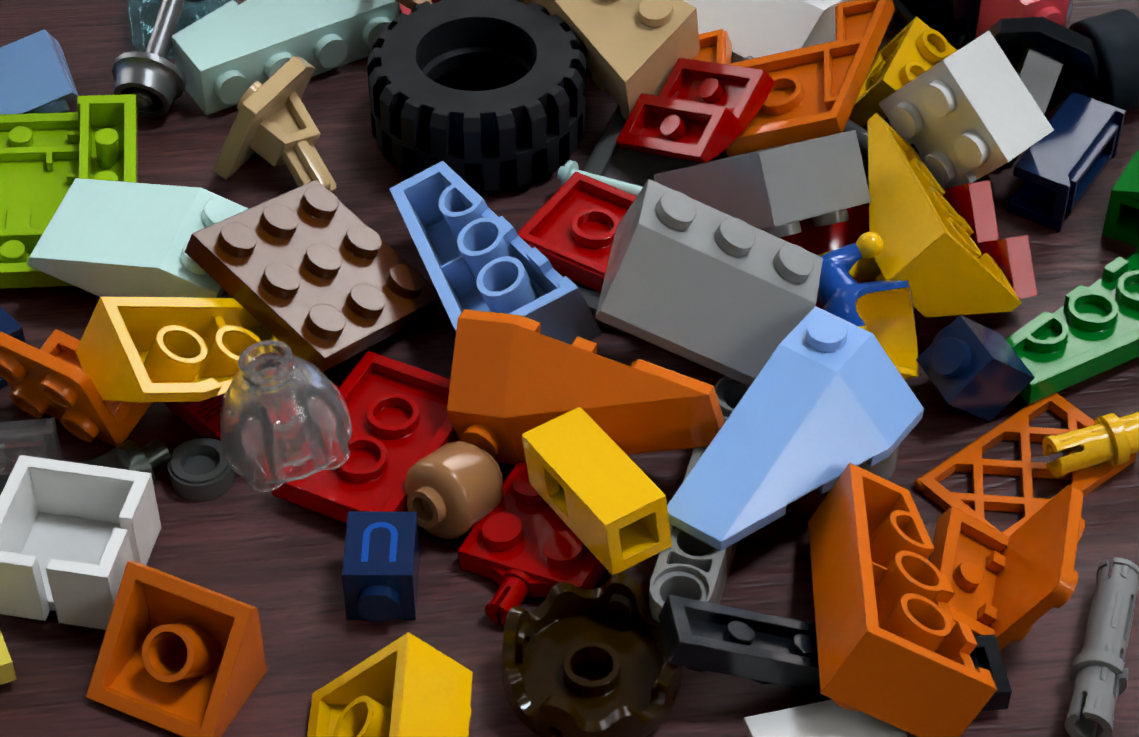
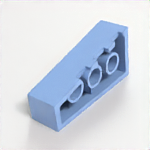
M444 161L389 188L455 331L459 315L464 309L524 316L541 323L540 334L571 345L577 336L591 341L602 335L580 289L567 276L563 278L536 247L531 248L502 215L498 217L487 206L484 199Z

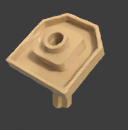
M293 56L266 82L261 84L259 81H256L247 89L237 104L239 111L213 171L227 180L253 154L258 153L274 167L286 164L298 187L317 180L334 193L336 191V183L315 148L321 133L301 101L316 69L302 57Z

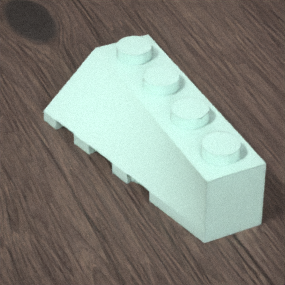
M232 0L171 36L175 64L184 73L187 82L185 90L203 112L209 115L237 105L243 94L256 81H259L261 84L266 82L293 56L302 57L316 68L312 77L369 56L372 52V45L381 32L387 29L392 20L400 15V4L395 0H246L241 4Z

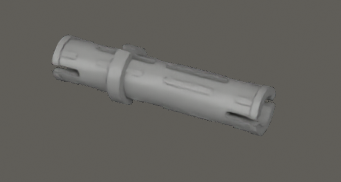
M1114 557L1110 579L1111 564L1108 559L1103 560L1097 568L1096 586L1086 625L1083 648L1081 653L1073 659L1069 675L1071 682L1075 681L1072 701L1070 702L1064 726L1071 737H1095L1098 723L1100 724L1098 737L1112 736L1116 702L1118 696L1126 690L1129 678L1128 667L1124 668V660L1139 590V567L1128 559Z

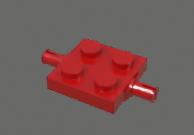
M523 461L517 462L503 483L502 502L473 527L458 549L461 570L490 578L500 585L491 601L485 606V613L489 619L497 624L501 618V624L504 626L509 610L513 606H520L525 598L530 596L546 597L549 590L561 582L571 583L580 588L594 589L606 569L530 485L527 464Z

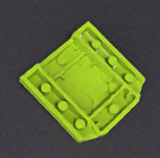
M136 94L77 96L78 112L0 114V289L74 286L27 266L28 259L75 178L138 183Z

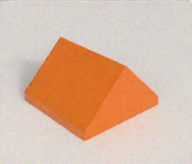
M127 561L86 698L183 737H222L267 672L258 608L136 561Z

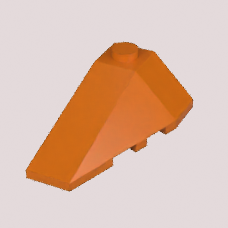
M464 309L458 317L447 412L458 440L476 445L480 449L485 450L497 463L516 465L518 461L526 462L521 434L578 407H581L626 455L709 446L725 423L713 385L642 359L632 362L630 366L596 354L597 343L577 336L571 345L540 334L541 323L521 315Z

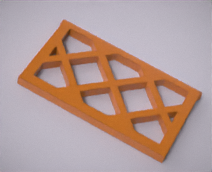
M1056 392L1028 404L916 479L914 486L944 511L954 506L996 530L998 529L985 520L984 510L1023 513L1021 520L1002 532L1007 536H1011L1051 500L1033 498L1032 477L1070 480V485L1082 491L1085 497L1133 463L1137 453L1130 454L1129 461L1120 465L1109 466L1106 462H1103L1098 466H1090L1067 473L1060 478H1056L1051 474L1046 463L1031 462L1030 442L1042 443L1046 436H1056L1094 425L1095 421ZM1049 409L1065 421L1066 429L1029 427V422ZM1002 440L1019 441L1020 461L982 458V454ZM955 472L972 473V493L950 492L940 482ZM983 474L1021 477L1022 497L984 494Z

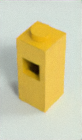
M581 407L575 408L521 434L530 485L612 576L672 547L666 495Z

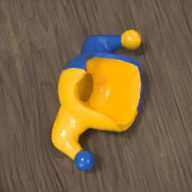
M866 232L858 238L856 243L821 256L823 261L817 301L821 309L873 333L904 380L918 377L919 363L916 361L919 357L917 332L908 281H875L859 284L849 274L850 269L861 258H875L883 250L884 243L881 236L875 232Z

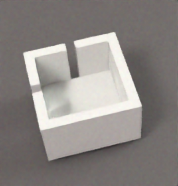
M989 30L878 103L889 119L891 127L910 145H915L919 152V157L943 189L973 183L1008 163L1054 131Z
M19 455L0 495V614L46 621L50 610L56 611L59 623L106 630L127 561H136L147 565L161 530L152 474Z

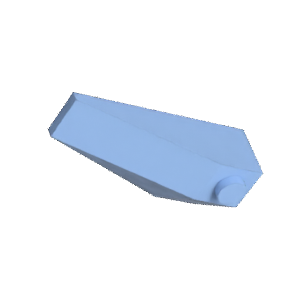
M43 29L0 47V114L65 113L70 111L67 103L77 99L78 93L62 48L52 35Z
M815 306L778 345L667 505L669 524L722 551L786 514V505L815 489L821 494L831 490L849 463L858 466L866 462L872 467L888 458L923 418L924 408L873 333Z

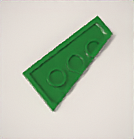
M1139 242L1137 250L1127 259L1119 256L1106 265L1103 269L1102 277L1087 288L1080 284L1065 296L1064 305L1054 313L1042 312L1005 339L1035 377L1019 393L1028 404L1139 357Z

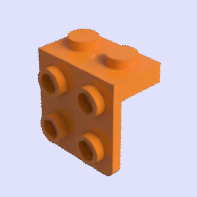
M55 329L43 346L38 349L0 331V377L6 380L12 389L9 395L10 399L20 409L33 417L42 418L46 413L59 419L64 428L83 441L91 443L96 437L115 447L121 445L153 403L102 400L92 380L82 369L75 353L80 340Z
M1067 485L1011 536L1005 535L954 506L947 509L937 519L933 538L935 549L931 553L929 561L942 574L947 575L955 592L947 603L955 622L960 621L969 624L974 636L995 635L1001 651L1012 641L1020 642L1024 639L1033 624L1053 607L1060 608L1067 603L1075 591L1079 577L1074 567L1077 544L1085 529V520L1081 517L1084 497L1082 491Z

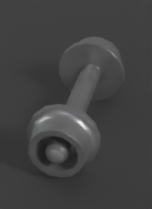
M162 0L146 51L126 52L115 58L111 70L116 81L113 95L136 94L137 115L146 117L163 116L168 113L172 101L183 95L187 84L184 73L175 64L167 60L172 44L171 36L175 34L184 3L206 0Z

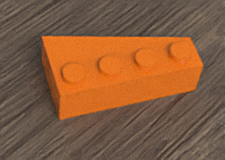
M849 463L808 522L821 694L831 698L837 705L846 710H859L918 737H961L998 689L989 670L979 667L976 669L970 654L978 644L969 624L960 621L955 622L947 603L955 592L947 575L942 574L928 560V557L935 548L909 490Z

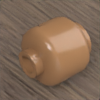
M464 441L447 443L425 456L408 470L404 481L408 512H417L418 525L429 534L444 540L461 538L470 532L475 525L493 511L503 500L502 473L498 463L485 450Z

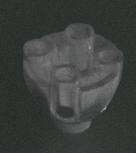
M265 340L246 348L239 357V370L233 377L220 408L222 451L224 459L233 471L245 477L251 489L268 492L277 489L285 482L305 479L321 470H333L342 466L350 456L348 442L353 431L346 401L333 382L316 365L292 354L291 348L282 341Z

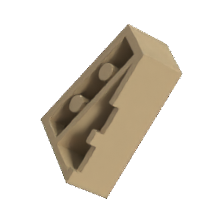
M533 0L535 3L544 6L550 13V16L557 14L567 23L570 31L572 30L576 34L584 48L586 68L591 72L592 81L601 91L606 90L620 106L621 114L626 120L641 93L659 96L678 58L693 60L700 52L697 8L683 0Z

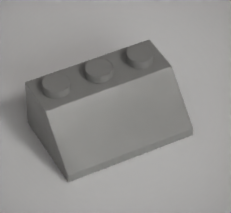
M648 179L616 227L595 319L751 386L778 345L815 307L823 257L747 224L739 218L732 217L692 199L679 191L672 190Z

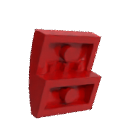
M678 58L659 96L641 93L616 143L625 149L707 163L730 146L746 129L766 101L776 82L762 69Z

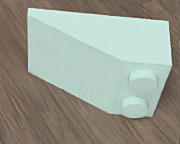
M75 178L32 251L27 266L99 297L221 298L224 289L184 251L193 233L249 208L201 187Z

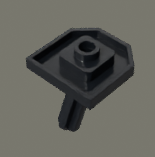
M1044 17L1002 18L988 29L1043 114H1045L1046 110H1051L1065 100L1072 91L1076 92L1097 76L1099 62L1092 40ZM1016 156L1008 163L1013 164L1017 160L1018 156Z

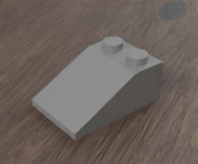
M856 130L749 152L654 175L655 182L672 190L679 191L725 214L739 218L747 224L763 229V231L778 238L801 233L799 221L811 218L813 228L849 220L847 208L871 202Z

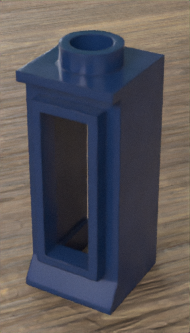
M1072 91L1049 121L1054 131L1029 147L1014 166L1013 176L1026 181L1009 200L1007 211L1061 232L1065 212H1072L1111 157L1115 158L1117 155L1126 110Z

